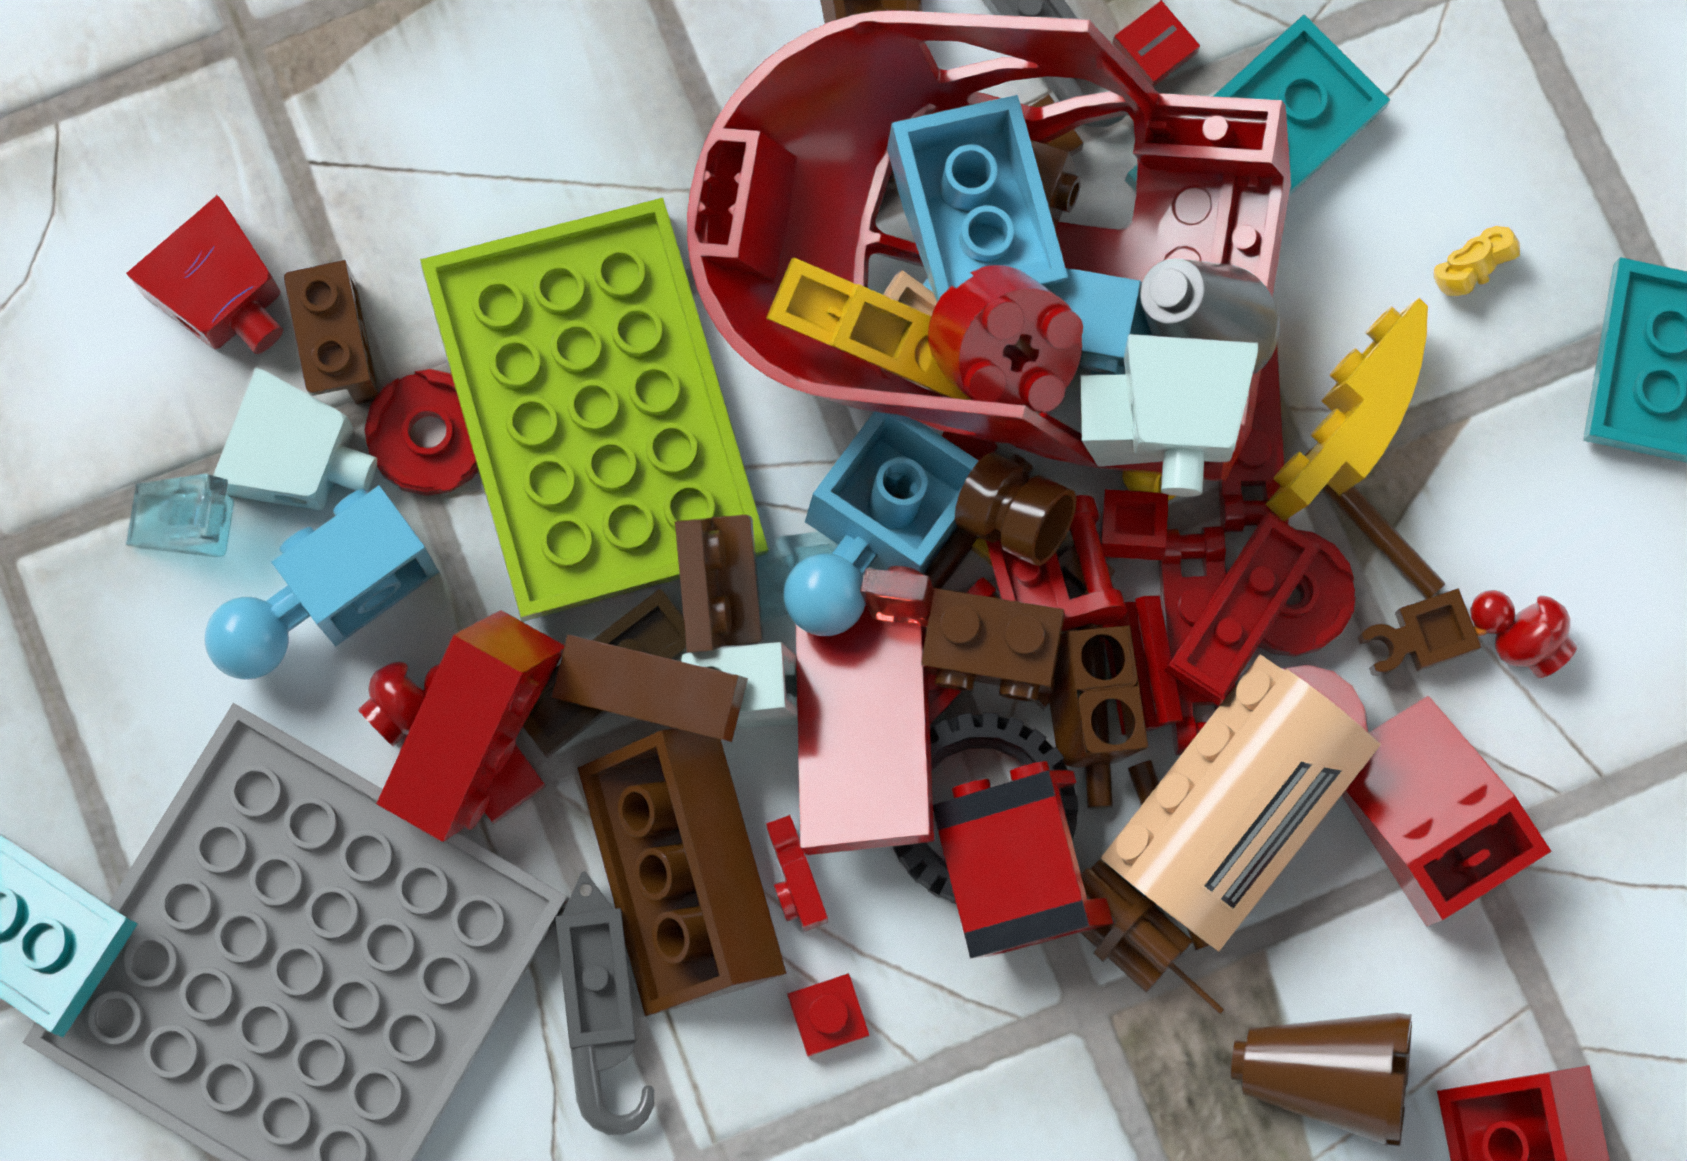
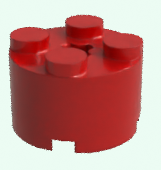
M990 265L970 272L973 277L963 282L957 288L951 286L940 297L930 318L928 345L932 357L936 359L942 374L971 400L1024 405L1034 412L1041 413L1055 409L1062 402L1065 389L1073 379L1080 362L1083 324L1080 317L1060 297L1021 270L1003 265Z

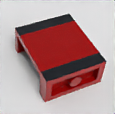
M1047 761L1036 762L1010 770L1012 781L991 787L989 779L976 780L952 788L954 799L933 805V813L970 959L997 956L1113 924L1107 898L1087 899L1065 816L1059 788L1077 783L1074 771L1050 770Z

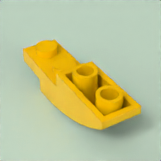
M791 258L766 319L883 368V370L946 397L971 400L947 380L942 374L936 359L932 357L928 345L930 315L799 259Z
M1420 298L1400 312L1393 306H1390L1366 331V334L1373 340L1362 353L1354 348L1329 374L1336 384L1321 402L1332 412L1311 434V437L1318 443L1307 456H1304L1300 451L1296 453L1273 478L1280 485V488L1265 505L1283 521L1307 507L1326 484L1339 495L1365 479L1384 454L1398 430L1413 397L1422 366L1427 338L1428 305Z

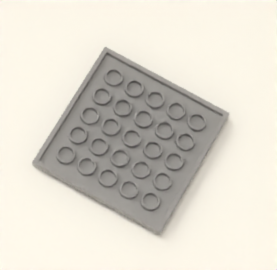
M232 703L109 902L110 906L138 923L137 927L64 1038L49 1032L35 1022L22 1043L221 1161H414L556 921L555 916L560 915L569 898L459 833L441 842L378 806L376 802L382 792V788L239 705Z

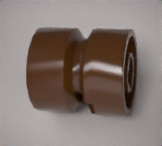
M991 452L983 456L967 476L957 499L955 522L958 528L991 543L1001 539L1003 550L1033 565L1040 566L1057 552L1064 541L1076 511L1077 497L1074 490L1038 474L1030 478V475L1024 472L1022 465Z

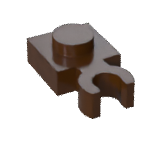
M1459 588L1399 608L1395 612V616L1400 628L1395 629L1386 624H1376L1368 627L1357 637L1359 644L1380 640L1388 647L1389 655L1387 660L1379 661L1369 668L1373 676H1382L1392 672L1401 664L1404 657L1411 655L1418 672L1477 652L1482 648Z

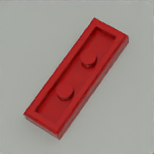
M1267 511L1164 671L1219 706L1226 698L1321 548V545Z

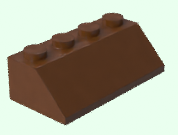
M676 728L661 730L577 768L616 909L621 908L625 945L645 1017L739 991L787 974L720 739Z

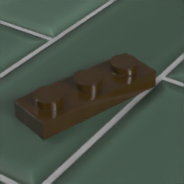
M661 588L592 639L593 641L677 660L687 653L684 618ZM560 664L554 669L523 725L525 731L547 759L608 713V711L552 698Z

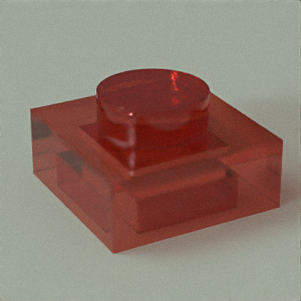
M891 566L887 571L871 568L865 569L860 593L872 619L928 626L934 589L929 576H924L919 571L905 566Z

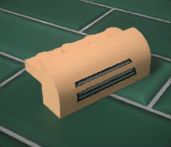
M1259 655L1100 859L1219 952L1381 744L1350 716L1289 670L1286 669L1284 671L1262 655Z

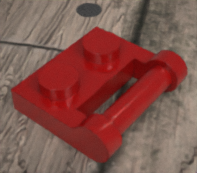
M1089 495L1076 496V511L1069 528L1088 594L1073 599L1069 598L1057 552L1046 563L1037 566L1003 550L1001 539L995 543L986 540L1001 599L1064 609L1065 617L1062 632L1091 623L1095 625L1111 624L1123 618L1127 613L1121 591L1114 589L1095 525L1099 520L1098 509L1095 499Z

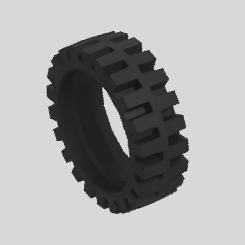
M984 712L982 715L967 713L957 715L956 718L948 721L943 720L930 729L931 771L944 758L966 749H995L1016 758L1023 766L1047 761L1050 770L1068 769L1062 762L1064 757L1056 746L1053 748L1046 741L1047 737L1036 728L1034 730L1024 725L1023 721L1013 717L1007 719L999 717L998 713ZM1075 784L1059 788L1072 841L1078 823L1077 813L1079 810L1078 795H1076L1074 788ZM928 843L893 846L899 862L902 863L907 873L916 883L921 884L928 892L938 898H944L956 904L947 864Z

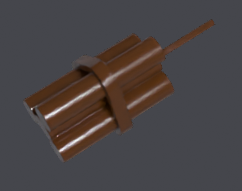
M1099 859L1091 868L1087 867L1081 873L1087 899L1107 898L1113 924L1080 932L1096 947L1094 955L1102 962L1107 959L1112 961L1146 993L1170 968L1219 1014L1225 1010L1174 964L1193 943V940L1157 909L1155 902L1146 895L1143 896L1102 859Z

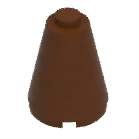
M1396 1012L1250 1028L1247 1041L1235 1040L1231 1079L1242 1081L1244 1095L1383 1145L1400 1146L1405 1115L1406 1086L1408 1085L1412 1014Z

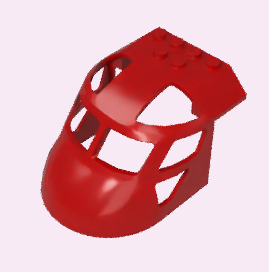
M875 11L851 15L828 22L807 31L785 44L765 59L742 82L716 118L698 158L689 193L687 243L693 277L703 305L717 330L747 363L767 377L789 388L851 408L906 416L938 430L962 434L984 441L1009 443L1019 449L1057 461L1094 468L1162 475L1163 461L1098 466L1082 441V433L1047 413L1037 414L1024 405L946 397L766 318L791 258L799 259L868 288L869 258L873 254L924 267L915 242L885 234L876 225V218L892 172L887 150L892 123L1000 99L999 97L978 91L1009 81L1040 77L1084 79L1111 92L1077 96L1043 107L1021 104L1030 140L1047 144L1083 124L1124 115L1130 116L1134 123L1135 142L1133 155L1137 158L1138 166L1132 223L1126 229L1118 230L1059 221L1055 232L1059 235V247L1065 268L1143 282V279L1152 267L1167 259H1186L1229 264L1246 269L1258 277L1267 287L1273 298L1291 186L1286 105L1282 100L1158 93L1089 19L921 11ZM925 41L963 42L1012 57H1000L943 70L938 68ZM1261 370L1256 374H1252L1235 449L1230 461H1204L1203 480L1225 482L1252 430Z

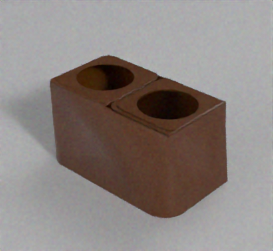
M1130 625L1062 633L1054 674L1056 680L1054 694H1048L1055 744L1064 757L1062 762L1073 768L1113 764L1149 748ZM1095 635L1105 638L1112 647L1116 677L1113 679H1096L1085 670L1082 664V648L1086 641ZM1077 689H1080L1084 692L1080 695L1079 700L1077 697ZM1117 699L1121 702L1126 741L1122 744H1107L1101 741L1092 729V712L1103 700Z

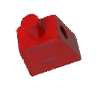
M218 195L212 198L126 272L129 279L147 300L214 350L221 348L237 334L255 354H260L274 345L283 333V328L265 310L279 297L281 291L226 204Z

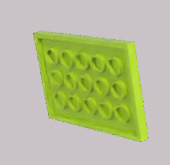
M664 198L420 259L426 287L522 622L680 579L675 521L748 514L753 520L756 558L768 554L769 549Z

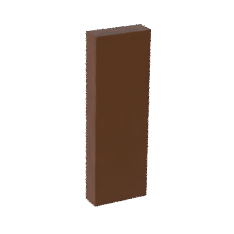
M567 634L552 698L732 742L748 678Z

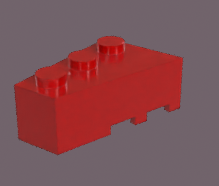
M502 610L455 633L376 804L441 842L446 841L463 828L473 829L488 806L490 796L485 793L495 775L504 768L511 757L516 745L515 739L561 659L565 645Z

